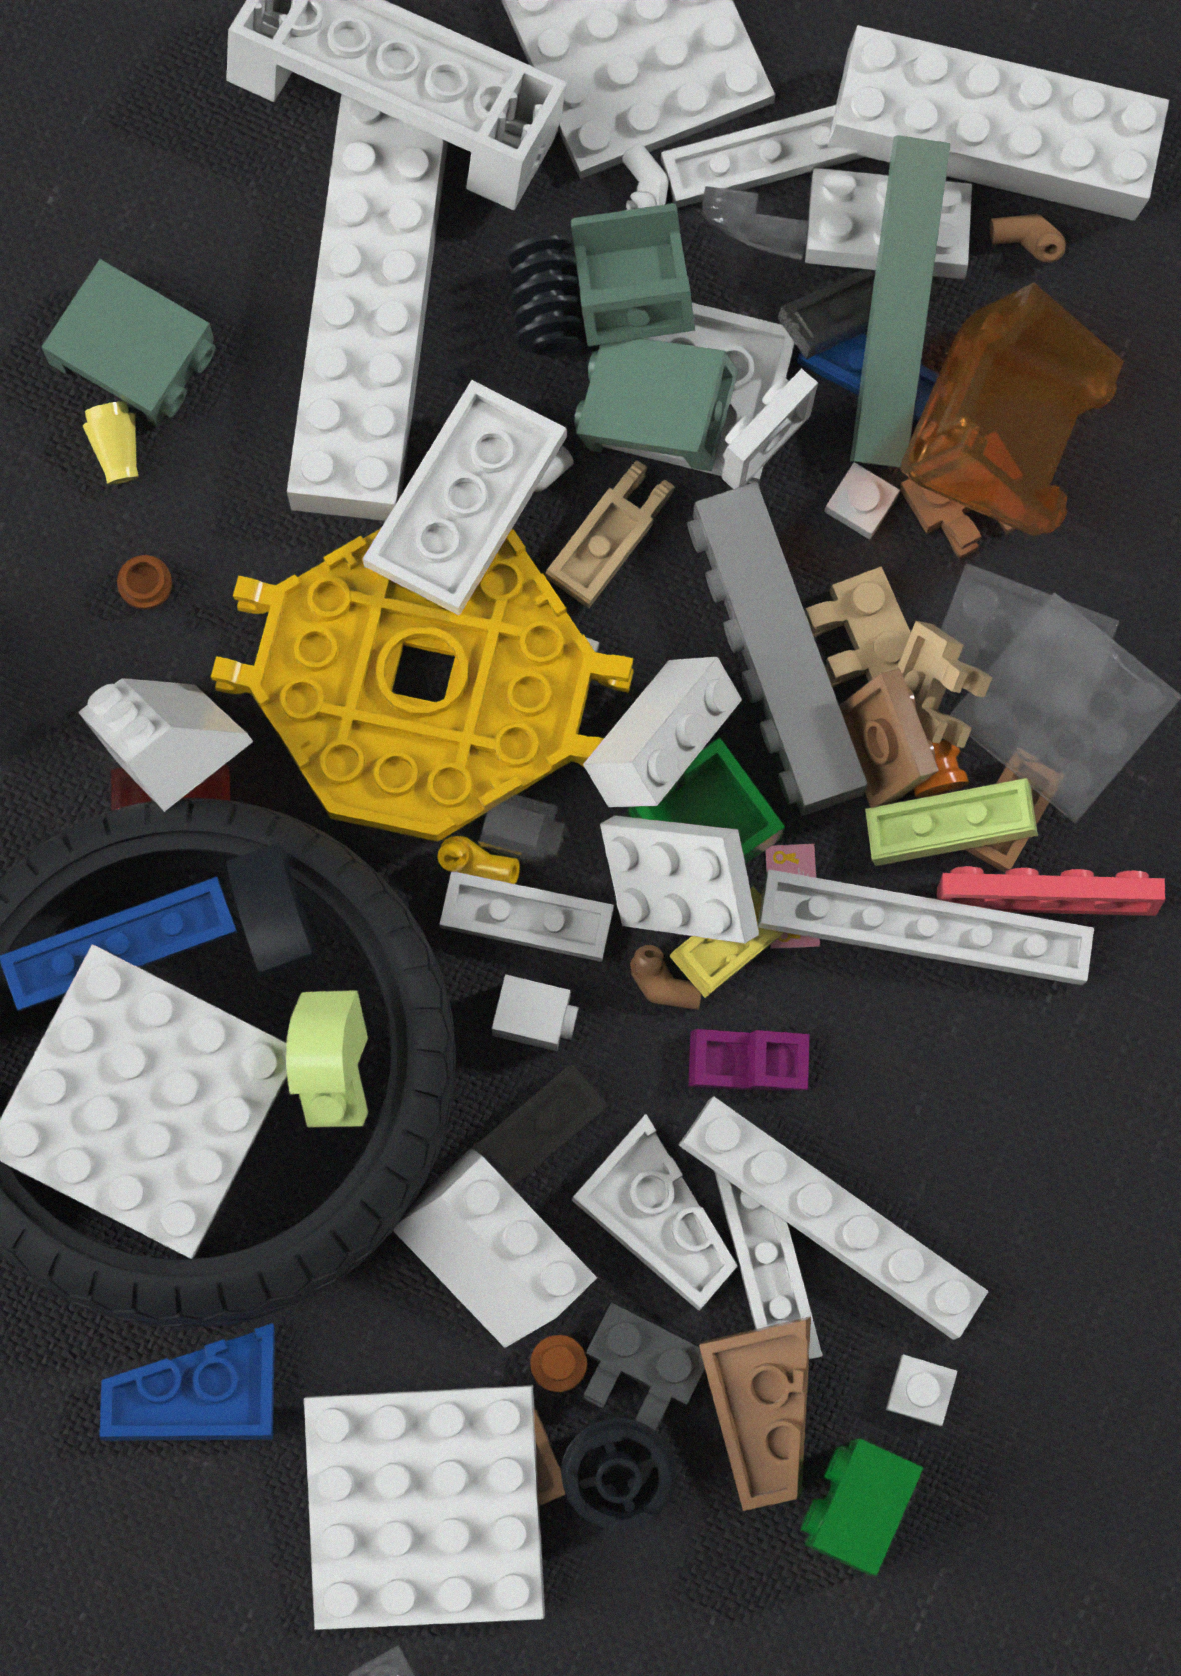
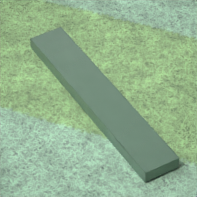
M901 135L893 138L850 461L896 468L907 467L951 143Z

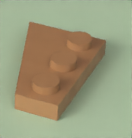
M811 1316L707 1340L699 1345L743 1511L795 1500L802 1495Z

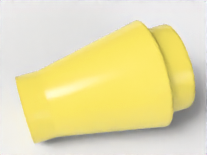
M112 402L87 409L85 411L87 423L82 427L105 473L107 484H120L139 478L136 465L135 414L129 413L127 402Z

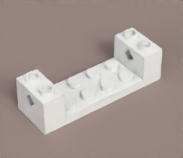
M246 0L228 29L226 81L275 102L290 75L294 72L471 152L466 189L512 210H515L559 131L568 82L385 0Z

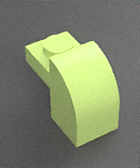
M358 991L302 992L293 1011L286 1047L287 1079L290 1094L300 1095L307 1127L363 1126L368 1110L357 1065L368 1036Z

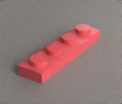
M964 866L954 868L950 873H942L937 887V900L1004 912L1156 916L1165 901V878H1149V874L1143 871H1123L1117 873L1115 877H1094L1092 871L1084 869L1066 870L1060 876L1039 875L1037 870L1031 868H1014L1006 871L1005 874H984L981 868Z

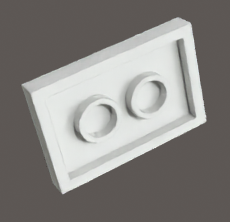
M813 168L805 263L876 270L888 175ZM945 181L933 276L965 279L969 255L972 184Z
M613 816L600 823L622 926L738 943H746L759 935L737 829Z

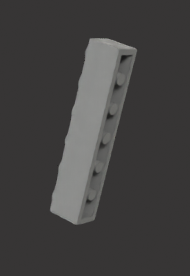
M754 482L696 501L693 513L694 520L687 522L689 534L696 552L706 551L712 570L705 572L707 584L714 602L724 601L730 620L723 622L726 637L733 653L742 651L748 670L742 672L743 683L751 703L757 701L761 703L767 720L760 723L761 733L769 753L778 751L785 771L778 773V778L787 803L792 804L796 802L801 816L863 796L868 785L758 483Z

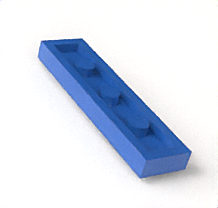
M215 877L0 955V963L16 1008L21 1012L65 996L92 944L138 968H142L238 932L219 880Z

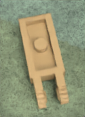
M638 460L632 464L613 490L611 488L607 490L545 572V577L587 608H590L653 525V519L674 491L675 486L664 480L653 489L641 509L626 500L645 478L647 467Z

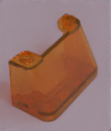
M1032 283L974 312L960 327L903 456L900 466L901 472L920 487L1031 536L1050 533L1059 527L1067 514L1066 493L1058 486H1050L1077 417L1093 407L1095 409L1103 407L1112 399L1117 390L1115 382L1124 361L1036 283Z

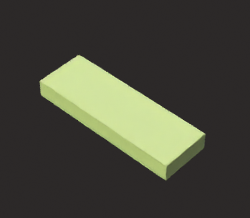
M1027 778L865 809L871 858L875 866L1038 836L1031 786Z

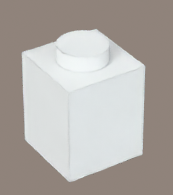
M505 974L492 1026V1034L495 1037L557 1051L560 1038L571 1040L579 1007L569 1005L571 990Z

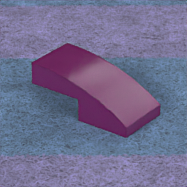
M695 1029L690 1032L688 1087L779 1091L808 1090L809 1034L760 1030L745 1033Z

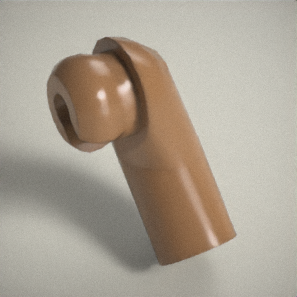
M1031 214L990 219L992 245L1019 242L1035 258L1048 263L1058 261L1065 253L1066 243L1063 235L1041 215Z
M644 945L636 950L630 963L631 974L647 1000L655 1004L699 1010L701 993L691 981L674 979L663 961L664 954L658 947Z

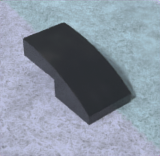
M279 842L226 861L236 905L259 973L266 977L316 958L306 911L297 900L287 853Z

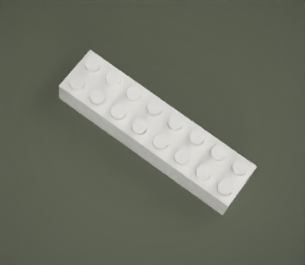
M341 94L287 495L291 510L386 521L401 497L403 490L448 142Z

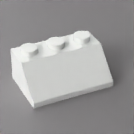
M121 678L115 684H107L95 691L89 698L88 705L78 712L116 762L164 812L253 742L237 723L194 684Z
M472 1148L411 1205L393 1230L504 1348L557 1318L597 1279L487 1160Z

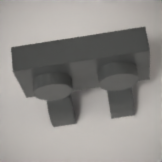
M611 1302L585 1353L587 1357L599 1362V1365L582 1399L602 1409L621 1373L650 1388L635 1420L656 1430L670 1399L686 1407L705 1369L700 1347Z

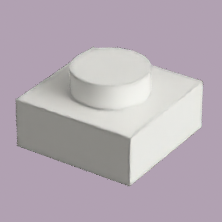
M854 462L826 505L824 512L870 540L897 499L900 490Z
M904 1354L901 1355L886 1410L942 1426L957 1371Z

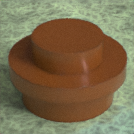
M140 555L131 558L121 567L117 577V587L122 599L128 605L136 609L148 610L158 607L168 598L172 589V577L169 569L160 559L149 555Z
M549 1336L535 1347L531 1356V1371L537 1383L543 1388L552 1392H565L573 1389L582 1381L587 1368L586 1354L581 1345L568 1336Z

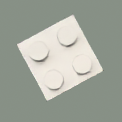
M802 368L790 381L785 377H781L762 399V402L766 405L764 409L753 420L748 416H744L725 438L729 445L722 456L725 459L722 479L733 489L745 486L810 417L818 382Z

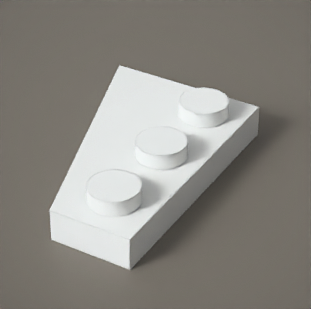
M645 1114L574 1195L572 1201L700 1311L736 1269L737 1264L703 1207L701 1208L682 1178L683 1174L674 1159L668 1155L655 1133L656 1129L647 1114Z

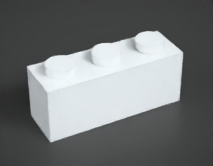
M705 657L669 660L584 762L585 769L608 807L658 806L741 702L742 699L719 658Z

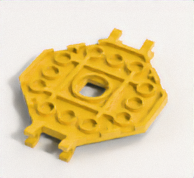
M380 529L365 538L362 536L355 538L323 557L324 562L298 577L294 574L277 585L238 576L233 594L234 599L239 600L237 604L238 611L253 614L269 613L255 665L243 664L216 656L211 674L212 680L216 681L215 689L216 691L230 694H243L247 692L253 695L330 819L438 842L569 762H577L584 767V762L604 739L578 735L591 680L598 681L610 689L627 693L630 690L634 673L632 669L633 658L607 655L594 651L584 634L580 633L566 612V607L544 574L540 573L526 552L524 544L514 529H511L460 616L364 567L363 557ZM403 646L455 656L443 700L432 702L392 692Z

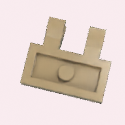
M882 566L833 584L829 590L833 601L822 602L805 609L804 612L814 637L844 625L855 651H844L826 659L827 665L824 666L832 687L863 674L866 675L870 682L880 673L897 669L911 632Z
M915 621L897 669L900 668L906 685L913 692L916 702L915 710L925 736L933 743L940 744L943 738L956 747L964 748L972 727L959 719L938 711L945 690L947 688L952 692L960 693L963 688L975 696L984 698L993 677L978 668L958 660L964 646L962 643L933 624Z

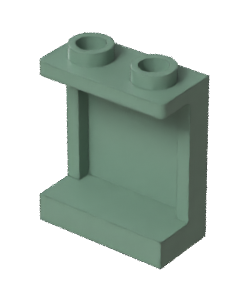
M675 204L577 217L571 220L580 298L588 346L695 331L690 285L683 254L678 211Z
M99 259L42 345V349L51 366L65 374L70 369L142 411L147 421L158 427L165 415L172 417L179 410L187 393L184 386L194 371L201 373L207 367L215 352V345L212 344L214 337L209 322Z
M649 339L601 344L599 351H594L589 361L588 377L590 384L586 399L579 402L575 412L574 424L576 434L590 451L602 452V444L675 455L684 457L693 469L712 471L738 370L724 350Z

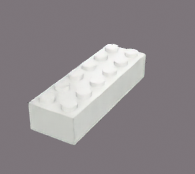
M858 25L848 49L827 148L841 147L859 151L858 155L890 162L893 138L897 135L951 143L946 176L1135 221L1150 199L1169 100Z

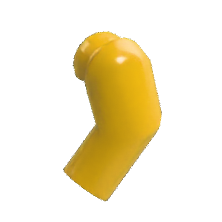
M452 836L445 839L438 850V862L443 869L449 872H458L511 884L517 882L520 868L518 859L489 854L465 836Z

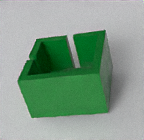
M721 738L701 750L678 779L682 787L675 792V783L658 806H633L628 808V814L631 818L737 829L745 864L781 840L785 829L781 820Z
M860 1438L851 1440L848 1447L841 1445V1447L837 1446L824 1474V1478L832 1481L830 1490L824 1500L820 1498L813 1499L800 1529L809 1534L805 1546L860 1572L877 1576L923 1467Z

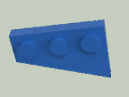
M274 1323L254 1329L255 1332L228 1341L223 1339L205 1345L204 1349L171 1360L166 1358L103 1379L101 1384L100 1411L101 1440H273Z

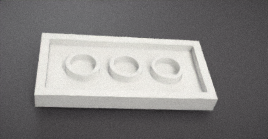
M471 380L363 557L364 567L460 616L565 441L567 429Z

